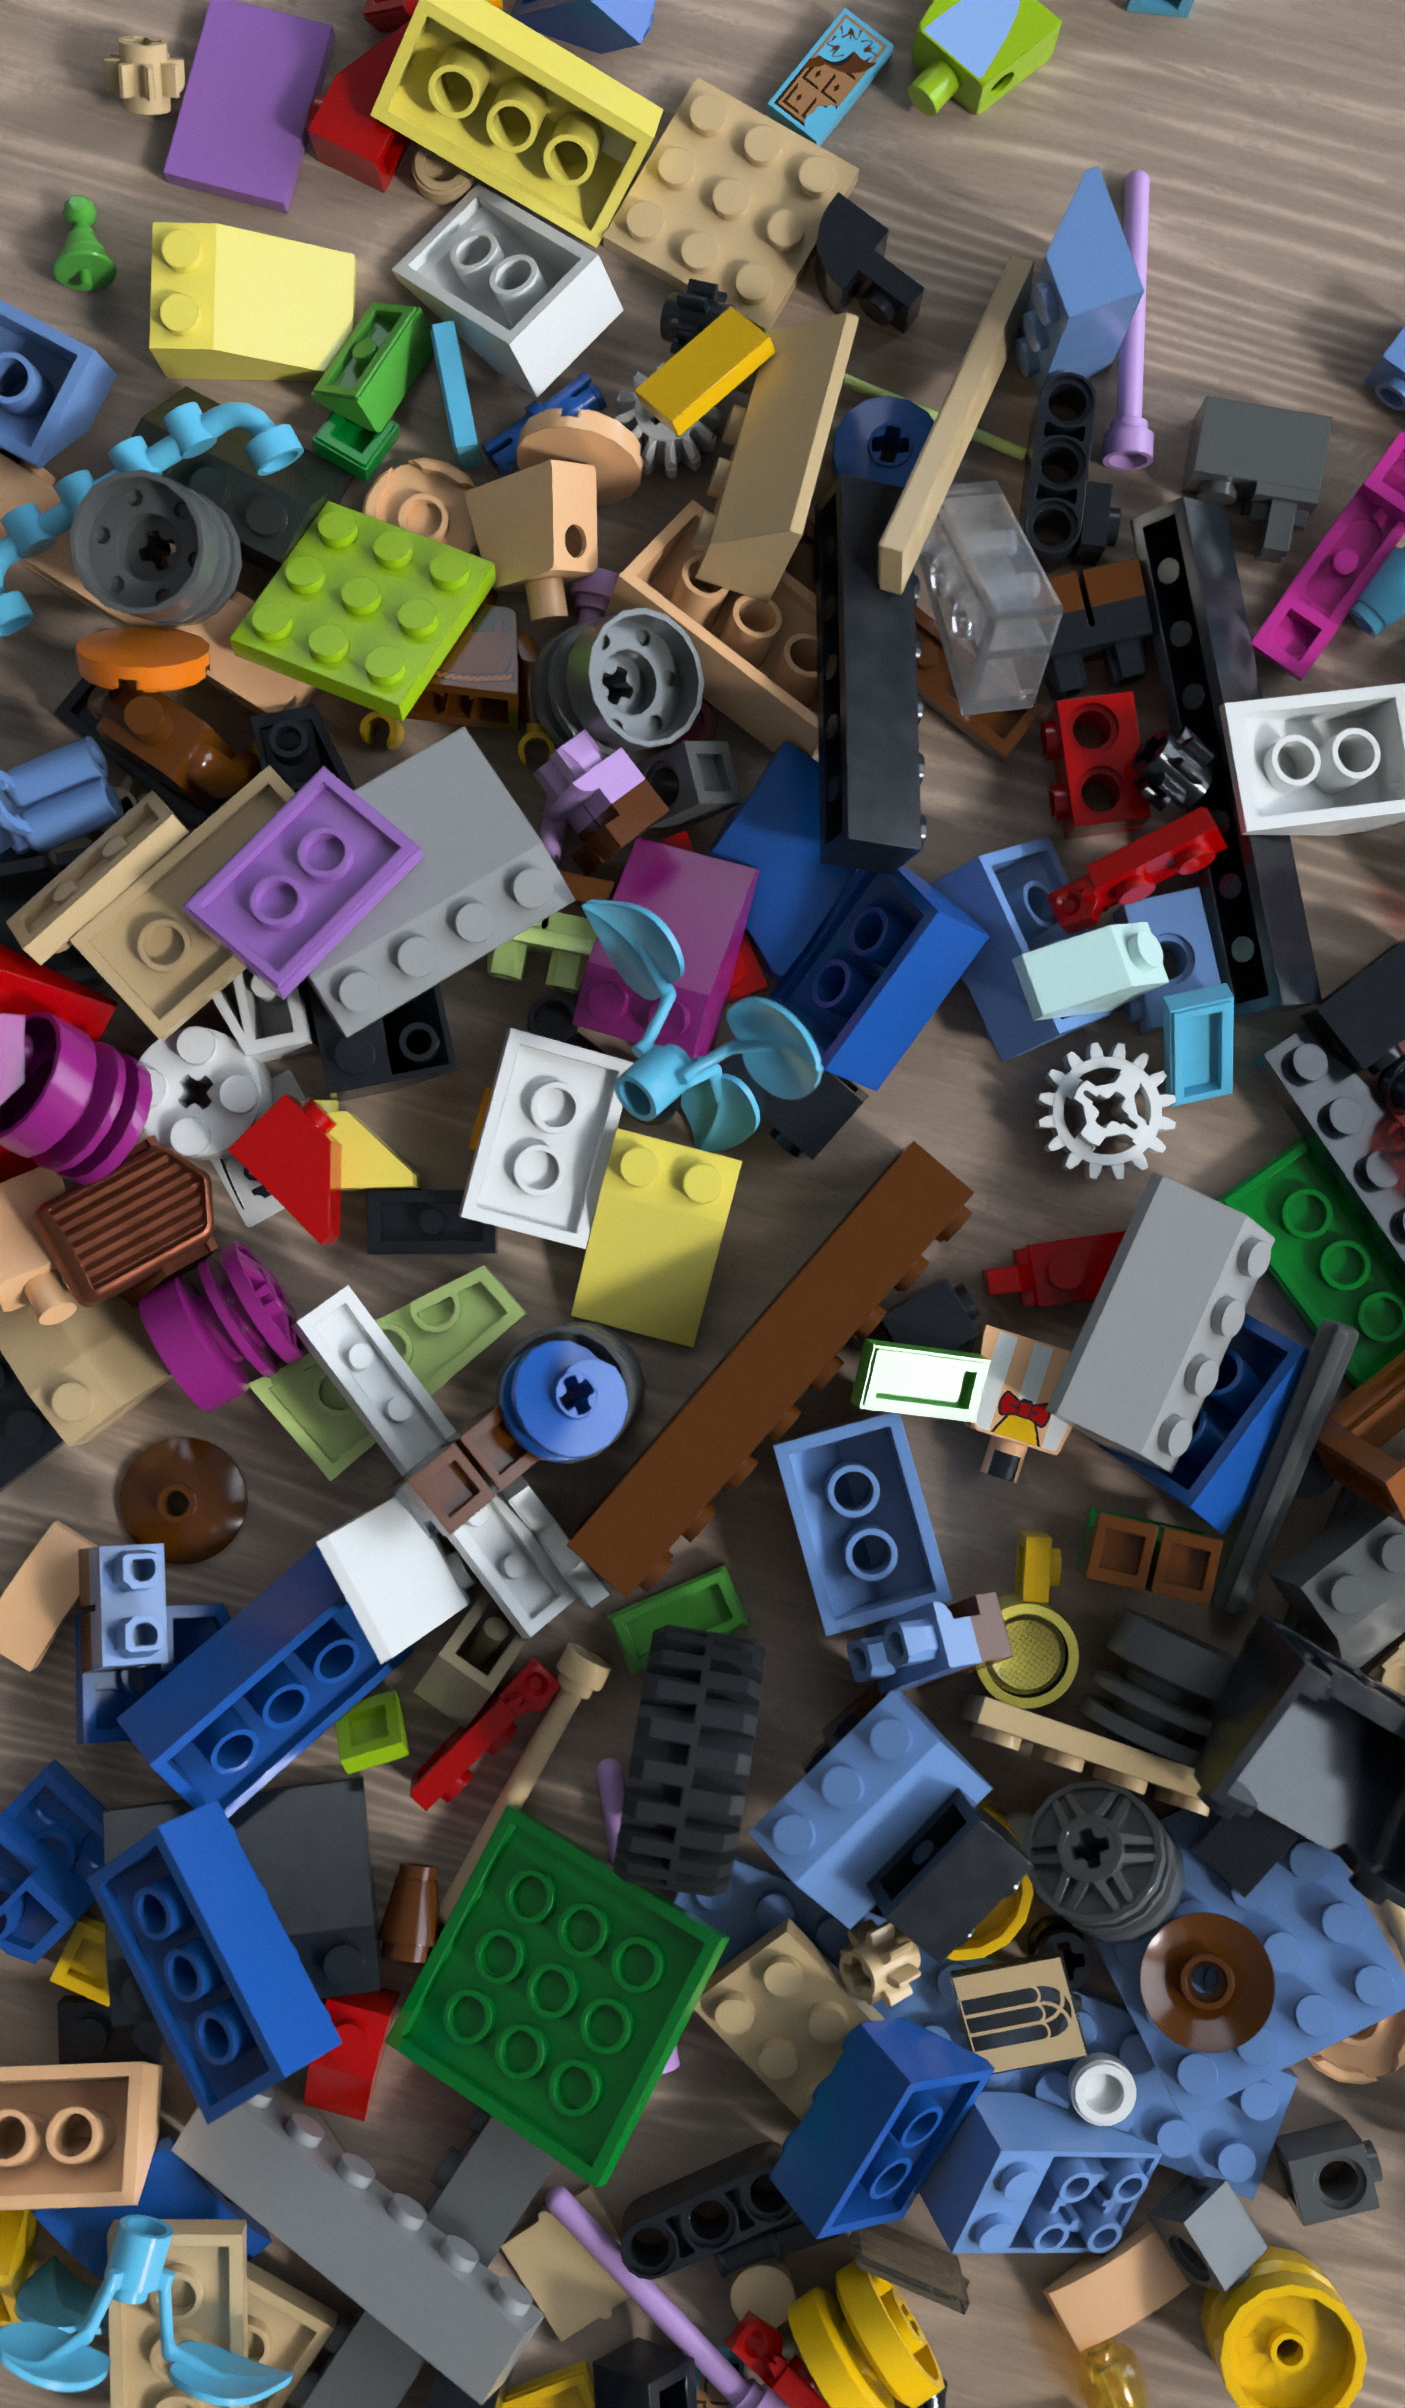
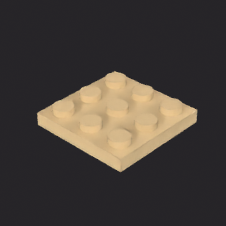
M696 77L604 233V248L683 293H687V285L691 278L718 284L719 291L727 292L726 303L733 304L740 314L763 332L768 333L816 253L819 225L827 206L838 192L846 198L849 197L858 181L859 168L701 78Z

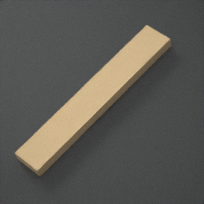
M1012 256V259L1008 260L878 544V584H880L881 590L899 595L903 593L1022 327L1023 314L1027 312L1031 300L1034 261Z

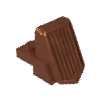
M155 1135L135 1145L120 1166L102 1180L87 1185L78 1184L43 1203L32 1215V1224L75 1300L83 1307H93L123 1293L133 1308L139 1305L138 1299L177 1275H183L197 1268L198 1263L208 1258L219 1248L212 1236L215 1218L210 1175L174 1149L166 1145H160Z

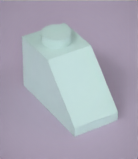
M1148 922L1108 925L1021 954L1012 959L1034 1021L1108 1012L1169 983L1162 963L1163 951L1161 945L1151 933Z

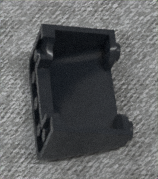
M1262 1613L1244 1639L1193 1776L1201 1786L1197 1796L1211 1810L1229 1820L1232 1819L1235 1813L1250 1818L1256 1809L1341 1857L1353 1872L1348 1879L1349 1882L1367 1899L1380 1906H1383L1388 1899L1405 1909V1697L1277 1619Z

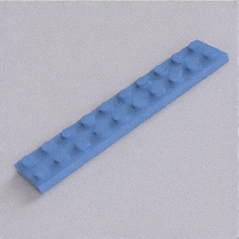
M736 1854L729 1887L726 1892L714 1897H707L676 1891L673 1899L675 1904L730 1937L712 1975L788 1917L840 1971V1950L851 1944L847 1932L870 1919L877 1926L888 1921L881 1910L872 1908L849 1929L798 1888L785 1873ZM918 1946L921 1957L919 1967L921 1976L909 1982L913 1994L891 2007H888L883 1999L872 2006L885 2019L904 2017L973 2052L953 1978L1018 1966L1020 1964L995 1954H990L984 1958L960 1961L946 1958L939 1964ZM1036 1986L1040 1991V2001L1060 2005L1061 1997L1058 1990L1049 1986ZM1026 1988L961 2001L966 2016L1033 2003L1037 2001L1038 1993L1034 1988ZM1082 1988L1069 1991L1086 2055L1104 2052L1116 2056L1126 2065L1136 2085V2101L1132 2111L1124 2120L1108 2127L1157 2145L1163 2153L1158 2164L1199 2180L1206 2176L1227 2180L1235 2194L1254 2200L1298 2080L1293 2070L1285 2068L1182 2119L1126 2006ZM1064 1996L1065 2002L1063 2009L1068 2013L1071 2019V2006L1068 1999ZM1041 2005L1046 2013L1045 2019L1054 2015L1058 2010L1049 2005ZM1032 2006L966 2019L969 2032L972 2034L1039 2021L1043 2017V2012L1040 2007ZM1062 2012L1054 2020L1046 2023L1051 2031L1050 2038L1061 2034L1068 2027L1067 2019ZM1039 2024L971 2037L975 2052L1045 2039L1048 2036V2030L1044 2025ZM1084 2056L992 2073L982 2091L1023 2093L1079 2115L1070 2099L1067 2084L1072 2067Z

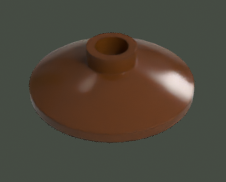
M176 1437L152 1445L133 1461L124 1476L119 1502L123 1524L136 1545L164 1543L165 1562L183 1565L207 1560L223 1551L235 1539L246 1516L248 1496L246 1483L240 1468L223 1449L203 1439ZM173 1491H180L188 1498L189 1506L184 1514H176L169 1508L168 1498Z
M1195 1912L1179 1916L1166 1923L1149 1941L1143 1953L1139 1970L1142 2000L1153 2022L1171 2040L1194 2051L1219 2053L1245 2044L1262 2029L1268 2020L1274 2004L1275 1974L1267 1951L1248 1928L1232 1918L1221 1914ZM1200 1967H1209L1216 1975L1215 1987L1206 1993L1196 1991L1192 1984V1976Z

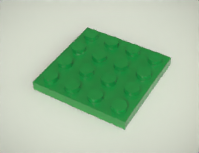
M507 1805L385 2043L597 2188L606 2185L730 1937L648 1886L624 1882L613 1872L614 1865L525 1810Z

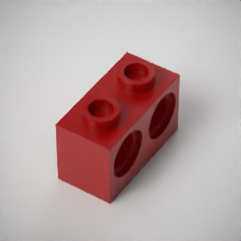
M1133 691L1056 701L1047 716L1048 722H1042L1040 725V742L1044 760L1054 761L1057 784L1049 786V807L1053 822H1062L1064 840L1139 830L1151 818L1149 803L1138 794L1139 789L1132 784V780L1139 774L1133 769L1132 760L1141 745ZM1086 723L1097 728L1102 737V746L1095 749L1081 746L1074 738L1073 726ZM1097 785L1106 790L1111 800L1110 810L1097 812L1087 807L1082 798V787Z

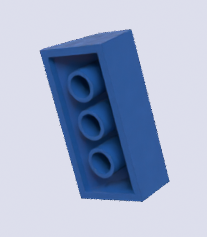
M316 1545L116 1720L148 1764L194 1810L218 1799L228 1819L415 1651L409 1646L393 1658L382 1664L380 1663L319 1547Z
M218 1799L157 1826L86 1879L207 2125L342 2044L327 2008L322 2004L300 1961L295 1946L289 1940L269 1901L266 1889L260 1883L238 1840L237 1833L229 1823Z

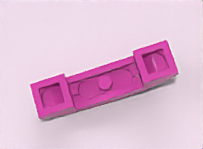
M1403 431L1397 435L1251 640L1255 651L1298 681H1301L1389 553L1405 534V433Z

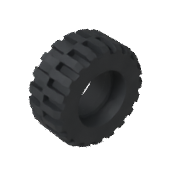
M669 1624L653 1631L613 1872L624 1882L707 1897H714L727 1891L733 1870L744 1811L765 1665V1649L754 1639Z

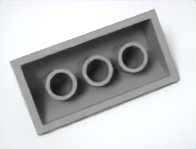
M1152 1173L1045 1411L1109 1450L1172 1474L1179 1456L1189 1447L1193 1433L1192 1427L1206 1396L1216 1386L1219 1366L1229 1343L1242 1327L1245 1318V1307L1255 1284L1269 1266L1271 1248L1275 1238L1248 1215L1163 1175Z

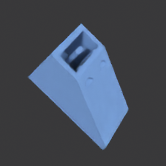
M981 2091L919 2191V2194L951 2254L1109 2253L1119 2242L1122 2232L1141 2195L1146 2190L1148 2182L1163 2153L1157 2145L1108 2126L1091 2124L1080 2115L1026 2094Z

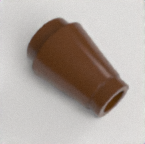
M418 1863L399 1864L398 1876H396L377 1936V1940L383 1941L381 1957L403 1962L426 1963L440 1936L438 1880H436L437 1866Z

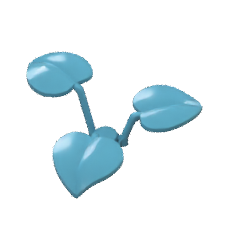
M593 899L581 906L613 966L626 984L646 1000L652 1001L660 997L659 1005L642 1039L632 1047V1052L638 1060L618 1076L614 1082V1089L618 1100L631 1115L643 1121H651L682 1094L680 1106L691 1127L695 1149L715 1153L741 1144L756 1131L760 1123V1111L753 1093L739 1078L722 1073V1068L718 1064L720 1061L730 1055L742 1053L744 1064L752 1078L767 1092L781 1099H801L817 1088L823 1067L820 1064V1055L812 1037L804 1025L791 1012L778 1003L765 998L747 997L739 1000L729 1008L726 1018L737 1040L725 1043L704 1057L700 1055L699 1058L691 1059L682 1048L675 1044L655 1046L654 1042L676 998V990L671 983L677 981L685 972L684 958L679 944L668 926L657 915L639 905L621 901Z
M133 2214L120 2219L105 2269L104 2280L99 2290L74 2277L59 2262L57 2257L53 2256L25 2281L18 2292L14 2312L22 2322L11 2323L0 2328V2363L21 2379L45 2389L63 2392L81 2391L99 2384L107 2375L111 2363L110 2358L103 2352L87 2345L90 2344L94 2335L109 2334L108 2306L112 2298L122 2303L141 2304L147 2300L148 2293L158 2290L161 2355L166 2362L172 2364L169 2369L168 2379L176 2388L209 2404L226 2407L245 2406L258 2402L287 2386L294 2373V2370L284 2371L238 2354L230 2353V2351L203 2342L184 2341L176 2345L173 2335L171 2286L175 2272L163 2268L173 2236V2229L166 2222L146 2215ZM75 2331H78V2332H79V2333H77L76 2335H74L73 2337L70 2335L71 2333H74Z

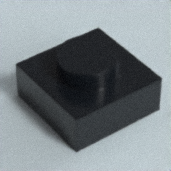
M1088 481L1082 530L1072 551L1070 564L1095 567L1106 546H1115L1120 527L1121 508L1111 507L1114 484Z

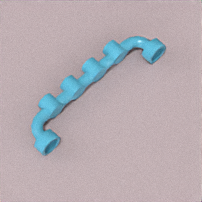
M189 402L173 409L163 418L162 422L170 435L148 447L142 436L128 438L114 446L109 451L108 456L115 469L94 481L89 470L76 471L61 479L54 486L61 502L41 514L35 503H28L5 514L1 519V523L8 535L0 539V638L21 630L35 617L21 591L6 592L4 576L7 570L22 558L33 557L44 552L55 543L56 537L71 529L76 508L93 485L116 472L146 470L162 476L163 471L179 461L193 458L206 452L215 445L218 437L233 429H242L250 434L253 439L245 446L244 450L259 476L269 475L289 466L304 452L291 425L281 424L276 426L264 411L249 403L227 402L202 413L196 402Z

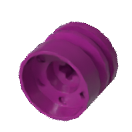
M36 1011L26 1015L25 1035H30L33 1041V1064L29 1074L25 1075V1083L0 1105V1147L26 1158L33 1157L37 1165L55 1171L58 1175L73 1182L87 1185L102 1180L120 1166L138 1141L148 1119L153 1095L151 1074L141 1061L129 1055L119 1053L115 1047L109 1044L92 1041L87 1032L53 1014Z
M239 1240L220 1250L224 1268L210 1256L198 1263L199 1276L205 1293L201 1294L189 1280L179 1274L138 1299L142 1320L158 1354L186 1395L200 1409L208 1413L248 1390L249 1383L243 1359H246L260 1374L270 1378L280 1370L276 1353L290 1365L302 1359L308 1353L306 1346L291 1327L296 1323L297 1317L282 1286L266 1266H262L249 1248Z

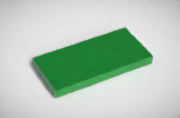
M1302 1136L1215 1199L1248 1215L1275 1238L1271 1248L1270 1263L1265 1272L1314 1339L1321 1322L1324 1320L1341 1321L1358 1331L1359 1338L1343 1375V1378L1353 1391L1405 1350V1287Z

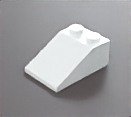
M479 183L392 268L396 278L443 322L454 320L457 335L489 365L535 397H538L623 311V307L598 254Z
M1405 683L1224 703L1219 707L1241 835L1334 836L1391 829L1405 821Z
M396 1495L347 1521L316 1542L381 1664L393 1658L468 1606L474 1598L469 1587L476 1584L475 1575L458 1551L450 1552L440 1532L429 1539Z

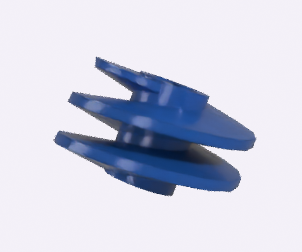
M883 396L863 401L847 412L836 429L831 455V469L835 480L841 474L904 488L934 424L933 419L927 411L907 399ZM882 449H890L896 452L894 463H886L880 460Z
M548 1341L528 1349L511 1362L501 1381L499 1403L505 1426L518 1445L537 1458L561 1463L590 1456L608 1446L623 1427L628 1409L625 1383L615 1366L598 1359L589 1349L574 1342Z

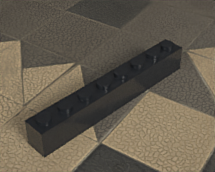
M1181 497L1131 519L1130 525L1144 583L1153 629L1152 638L1171 734L1176 737L1178 732L1186 726L1207 744L1206 748L1214 754V758L1207 764L1213 771L1211 785L1197 802L1186 808V812L1188 814L1201 806L1203 808L1207 807L1228 847L1216 853L1215 859L1208 866L1198 871L1221 984H1228L1234 996V1019L1269 1016L1322 1003V997L1290 835H1241L1219 707L1224 703L1263 699L1225 505Z

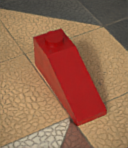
M410 20L337 73L326 95L319 94L315 98L307 118V130L318 161L382 193H385L412 140L370 116Z

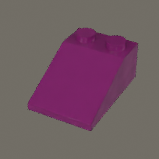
M637 837L612 901L636 904L657 915L674 935L680 946L685 963L683 976L671 983L676 990V998L654 1045L665 1046L666 1044H675L682 1048L691 1059L699 1058L700 1055L704 1057L714 1051L760 869ZM597 937L586 964L572 1025L638 1043L642 1039L659 1005L660 997L651 1001L644 999L634 992L619 975Z

